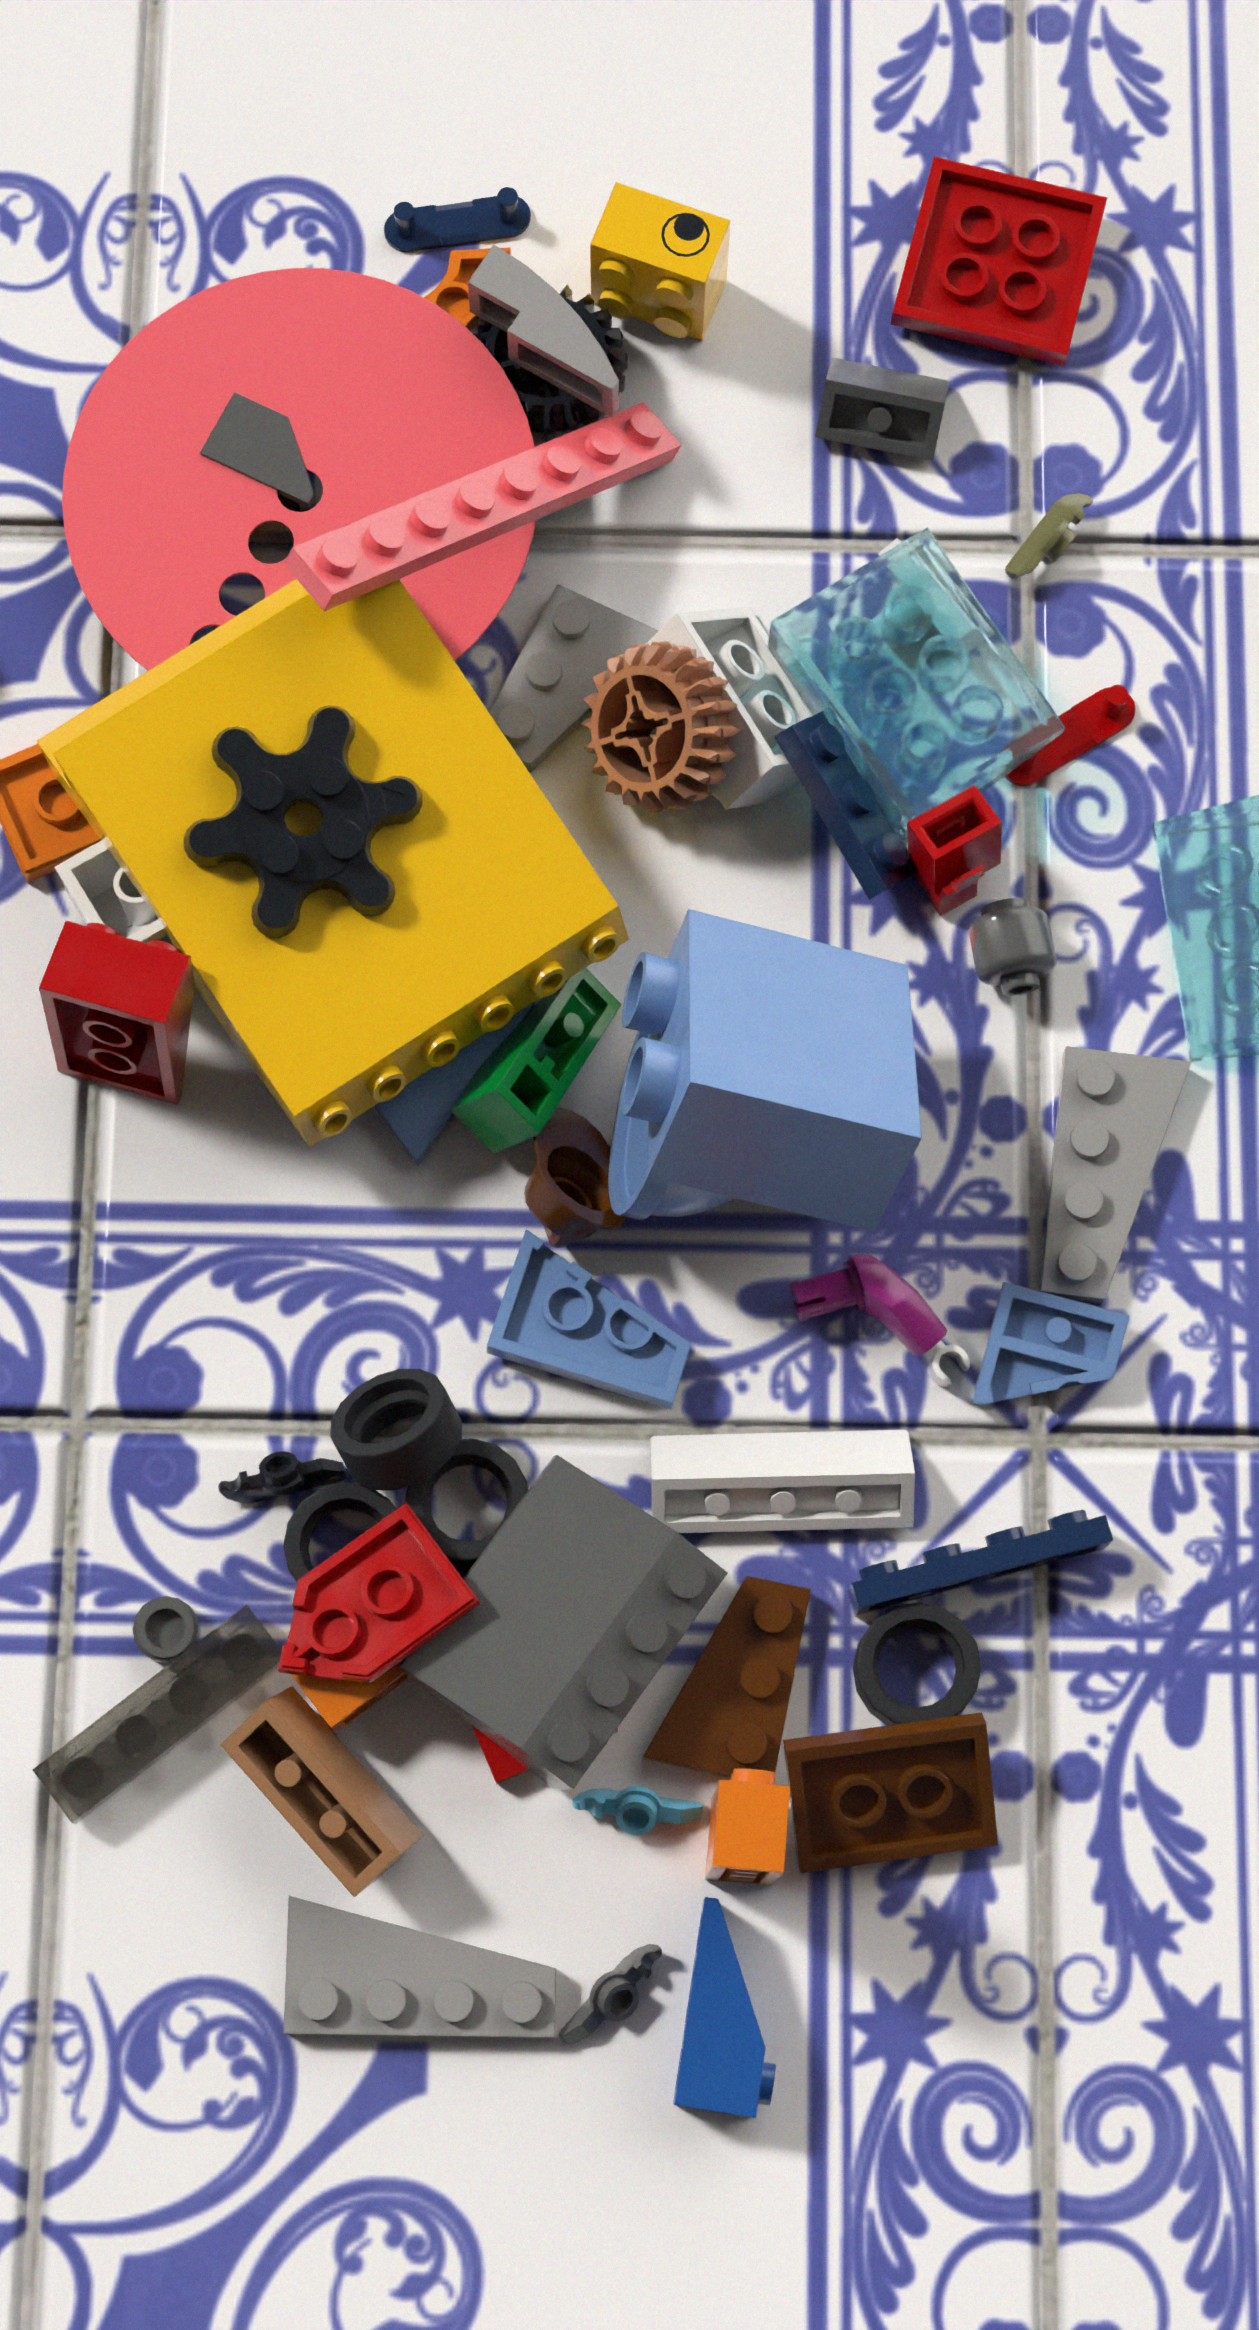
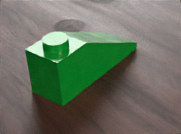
M587 968L583 969L566 980L565 984L557 992L548 997H543L478 1068L450 1111L493 1154L540 1134L622 1004Z

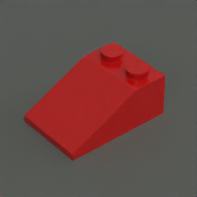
M65 921L39 986L58 1071L178 1105L182 1095L195 986L191 956L184 954L176 946L164 941L152 940L144 943L123 937L115 929L104 924L88 923L84 926Z

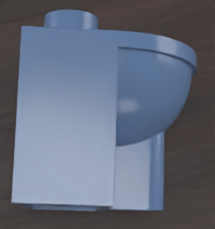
M688 909L668 958L641 952L633 966L625 993L622 1024L624 1028L636 1030L637 1034L620 1091L611 1140L608 1190L613 1212L617 1215L637 1220H644L650 1215L681 1217L711 1210L737 1198L875 1231L922 1139L908 965Z

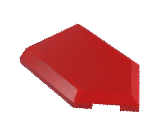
M404 1503L297 1580L292 1603L294 1613L287 1643L283 1644L278 1671L287 1674L372 1683L481 1603L409 1505Z

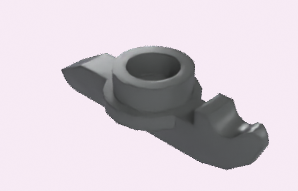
M654 1944L639 1947L627 1955L613 1971L605 1973L597 1979L591 1988L587 2001L565 2024L558 2035L571 2045L590 2036L604 2020L622 2021L630 2017L639 2003V1992L635 1984L642 1976L648 1979L652 1974L651 1967L654 1961L662 1955L661 1947Z

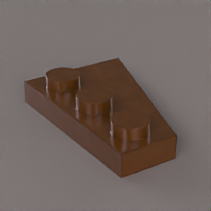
M751 1576L745 1577L642 1759L730 1778L731 1774H733V1769L738 1768L776 1771L811 1589Z

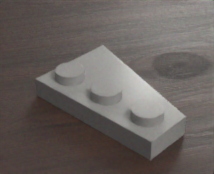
M557 584L489 711L530 773L581 726L580 723L583 722V718L592 711L583 698L591 693L598 692L592 677L600 674L601 671H608L607 659L613 658L617 654H625V649L631 648L633 645L646 644L659 630Z

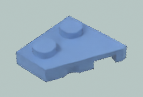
M1003 1282L971 1403L983 1405L1114 1378L1130 1315Z

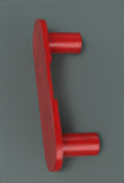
M1113 685L1099 690L1071 707L1068 711L1008 745L1000 758V769L1003 776L1009 782L1019 786H1028L1038 782L1127 728L1135 716L1134 700L1122 685Z

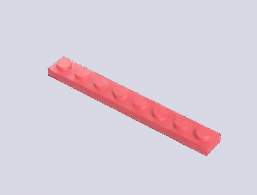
M642 402L616 413L613 418L609 416L296 545L292 547L284 565L322 610L327 611L673 461L681 444L663 425L661 420Z

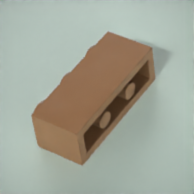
M293 1686L266 1700L220 1744L353 1897H356L379 1879L424 1836Z

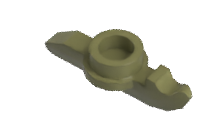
M1076 493L1065 495L1056 501L1006 565L1005 573L1011 579L1029 574L1038 566L1044 556L1054 563L1077 535L1068 527L1070 522L1077 525L1084 518L1085 514L1082 509L1089 507L1093 503L1092 498L1088 495Z

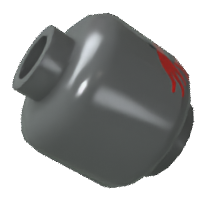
M1008 898L987 904L980 910L981 916L969 928L975 969L980 981L987 985L1001 987L1002 994L1007 996L1022 995L1037 990L1040 987L1039 979L1048 975L1057 964L1050 922L1046 912L1040 908L1030 906L1029 900L1025 898Z

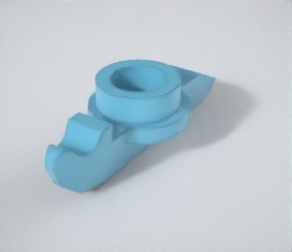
M631 1786L622 1791L590 1789L579 1793L572 1802L575 1809L588 1810L597 1818H603V1813L614 1815L618 1826L626 1833L632 1835L646 1834L658 1822L684 1824L699 1820L703 1811V1804L700 1802L661 1797L651 1789L642 1786Z

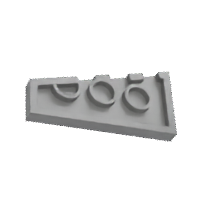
M1070 1046L1065 1047L1061 1066L1039 1282L1040 1292L1078 1302L1102 1304L1105 1300L1189 1071L1191 1061Z
M289 1896L284 2034L555 2038L556 1968Z

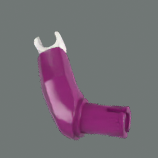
M849 1255L848 1261L843 1262V1269L801 1281L795 1280L790 1282L791 1295L797 1298L793 1300V1304L801 1322L807 1321L808 1318L854 1305L856 1310H862L865 1315L882 1322L912 1355L918 1356L927 1352L931 1357L928 1363V1374L937 1385L942 1387L952 1385L950 1379L939 1368V1360L942 1356L953 1357L963 1371L969 1370L970 1358L967 1352L959 1346H945L941 1341L946 1335L947 1329L920 1293L893 1269L872 1255Z

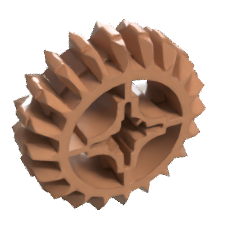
M668 641L652 642L651 645L636 644L631 646V648L625 649V654H617L613 658L607 659L608 671H601L600 674L592 677L598 692L591 693L583 698L592 709V716L580 723V725L591 730L592 741L583 750L596 753L598 758L591 773L608 776L605 792H611L615 795L622 794L623 805H630L632 807L642 806L643 810H649L650 812L667 811L668 808L671 811L685 809L689 805H693L694 801L703 800L707 796L712 795L711 784H718L721 780L727 778L721 763L729 762L737 756L727 745L728 737H733L741 731L735 726L729 725L728 713L738 705L730 700H723L722 693L729 681L721 679V677H712L714 662L708 661L705 658H697L696 649H690L687 646H676ZM663 720H668L667 724L662 725ZM657 729L656 734H651L652 730Z

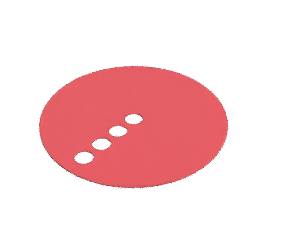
M290 268L264 271L228 280L202 290L177 303L145 326L110 362L91 390L78 417L69 444L63 474L62 509L64 532L71 562L78 581L96 616L113 639L138 664L149 671L191 645L193 637L203 628L210 626L220 627L236 617V615L230 614L222 607L219 598L222 585L230 577L238 574H248L256 577L264 587V598L296 579L284 565L286 559L275 564H266L253 557L249 550V539L252 532L258 526L267 522H277L285 525L293 534L294 546L534 448L535 445L527 416L517 392L500 364L470 330L438 305L406 288L355 272L325 268ZM234 392L289 418L306 471L316 475L323 486L322 497L315 507L304 512L291 511L282 505L276 489L200 455L204 444ZM536 520L400 579L455 662L480 639L495 621L511 596L527 560L534 536Z

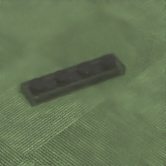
M246 1605L36 1766L33 1771L71 1823L76 1825L278 1668L282 1650L248 1605Z

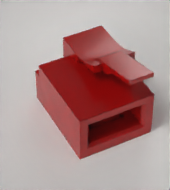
M975 785L907 822L908 859L916 871L913 875L940 916L977 896L978 879L985 875V872L1001 864L1002 822Z

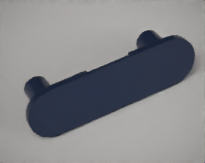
M511 187L502 188L497 196L440 206L429 205L414 208L409 202H400L394 207V213L385 222L384 235L387 243L395 250L401 252L511 238L522 234L528 228L531 221V212L528 204L518 197L516 190Z

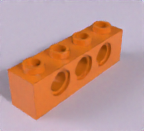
M738 1768L733 1769L731 1779H719L711 1798L705 1880L771 1886L784 1873L790 1786L776 1785L775 1772Z

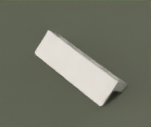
M906 1430L652 1436L650 1438L652 1516L678 1533L913 1527L915 1470L909 1434Z

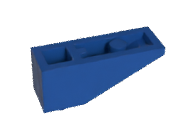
M705 1897L701 1911L673 2104L756 2118L758 2104L769 2106L771 2104L776 2064L764 2062L766 2047L719 1899Z

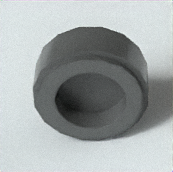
M169 1596L154 1598L144 1604L135 1616L133 1624L134 1641L140 1651L154 1662L163 1664L180 1662L191 1655L198 1645L201 1633L199 1618L193 1609L181 1599Z

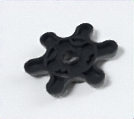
M324 706L312 713L308 721L307 733L303 743L296 750L289 753H274L267 750L259 743L252 732L238 726L224 729L218 733L213 741V760L217 767L225 772L234 782L237 791L236 801L231 810L223 816L200 819L194 822L185 833L184 850L191 861L202 867H215L224 862L236 861L244 863L253 869L258 877L259 891L252 905L251 917L257 930L267 937L280 938L289 935L295 930L299 922L300 910L304 900L311 893L320 889H331L341 893L354 910L366 916H376L384 913L394 901V882L373 861L370 852L371 841L375 834L383 827L392 824H405L412 821L419 814L422 807V793L419 786L412 779L404 776H391L381 781L371 782L363 780L354 774L349 766L348 751L355 737V724L351 715L339 706ZM297 802L313 805L323 816L321 828L310 836L293 834L286 826L285 815Z

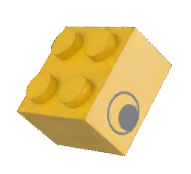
M616 182L590 243L591 298L594 300V304L598 305L601 310L608 308L609 313L613 317L620 319L633 317L654 324L661 332L676 338L689 336L703 341L727 281L731 220Z

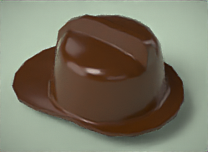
M556 1107L540 1134L533 1136L537 1163L525 1186L524 1195L530 1212L544 1226L550 1245L561 1248L572 1240H580L591 1236L600 1228L611 1230L621 1227L626 1217L615 1214L610 1204L608 1174L611 1147L601 1132L586 1118L570 1109Z

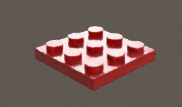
M934 156L894 304L891 325L1065 366L1108 197Z

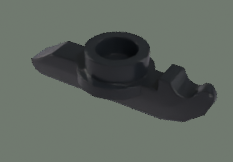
M279 1451L266 1456L260 1462L259 1474L248 1476L247 1471L239 1472L235 1480L229 1482L221 1481L218 1489L229 1500L238 1503H253L341 1481L347 1478V1472L343 1462L319 1458L302 1463L297 1460L294 1454Z

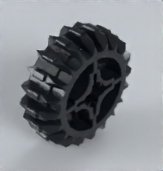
M567 284L559 294L582 318L604 350L619 380V395H621L625 389L626 377L623 373L628 368V355L624 349H621L623 347V334L620 328H611L612 316L608 308L594 312V300L591 298L590 293L579 301L574 302L572 290ZM479 318L477 321L478 333L473 334L485 345L499 363L503 354L508 349L507 332ZM510 360L499 363L517 392L527 416L532 437L534 432H542L545 442L556 438V432L565 431V434L579 429L578 424L580 423L587 426L600 420L599 412L601 411ZM528 394H534V395H538V396H540V397L531 396V395H528Z

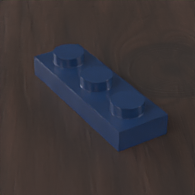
M823 711L788 727L774 737L869 900L916 873L908 859V851L903 840L892 831L877 805L874 790L866 780L861 778L845 750L842 735L829 723Z

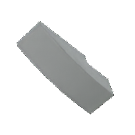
M493 244L468 281L470 312L507 332L508 357L510 361L613 418L619 409V380L596 338L582 318L552 286L527 265Z

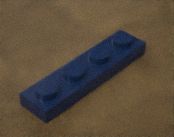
M1077 1510L1047 1520L1050 1530L1025 1536L1022 1526L1013 1527L987 1535L985 1537L987 1547L962 1553L960 1543H955L922 1553L924 1563L899 1570L897 1560H891L865 1567L859 1570L861 1580L852 1582L848 1589L854 1616L1104 1550L1113 1541L1107 1517L1103 1515L1088 1519L1085 1510Z

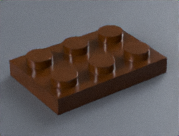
M982 1712L783 1740L788 1786H790V1804L796 1856L800 1873L998 1846L987 1724Z

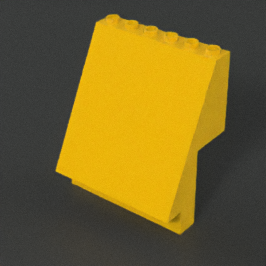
M295 579L37 740L55 777L162 923L172 944L184 954L191 956L196 990L309 1147L325 1137H332L341 1133L354 1118L379 1102L393 1099L404 1089L405 1085L431 1068L448 1063L457 1055L460 1049L486 1032H493L502 1028L510 1021L514 1014L540 997H548L554 994L565 984L566 980L592 963H599L608 959L616 952L620 945L629 940L619 905L400 579L327 611H323L300 582ZM324 706H339L351 715L355 724V737L348 751L349 766L354 774L363 780L371 782L381 781L391 776H404L412 779L419 786L422 793V807L419 814L412 821L405 824H392L383 827L375 834L371 841L370 852L373 861L394 882V901L384 913L376 916H366L354 910L341 893L331 889H320L311 893L304 900L300 910L299 922L295 930L284 937H267L257 930L251 917L252 905L259 891L258 877L253 869L244 863L236 861L224 862L215 867H202L191 861L184 850L185 833L194 822L200 819L223 816L231 810L236 801L237 791L234 782L225 772L217 767L213 760V741L219 732L228 727L238 726L252 732L259 743L267 750L274 753H289L296 750L303 743L307 733L308 721L312 713ZM297 802L296 805L292 806L284 818L287 828L298 836H310L316 833L321 828L323 816L316 807L302 802Z

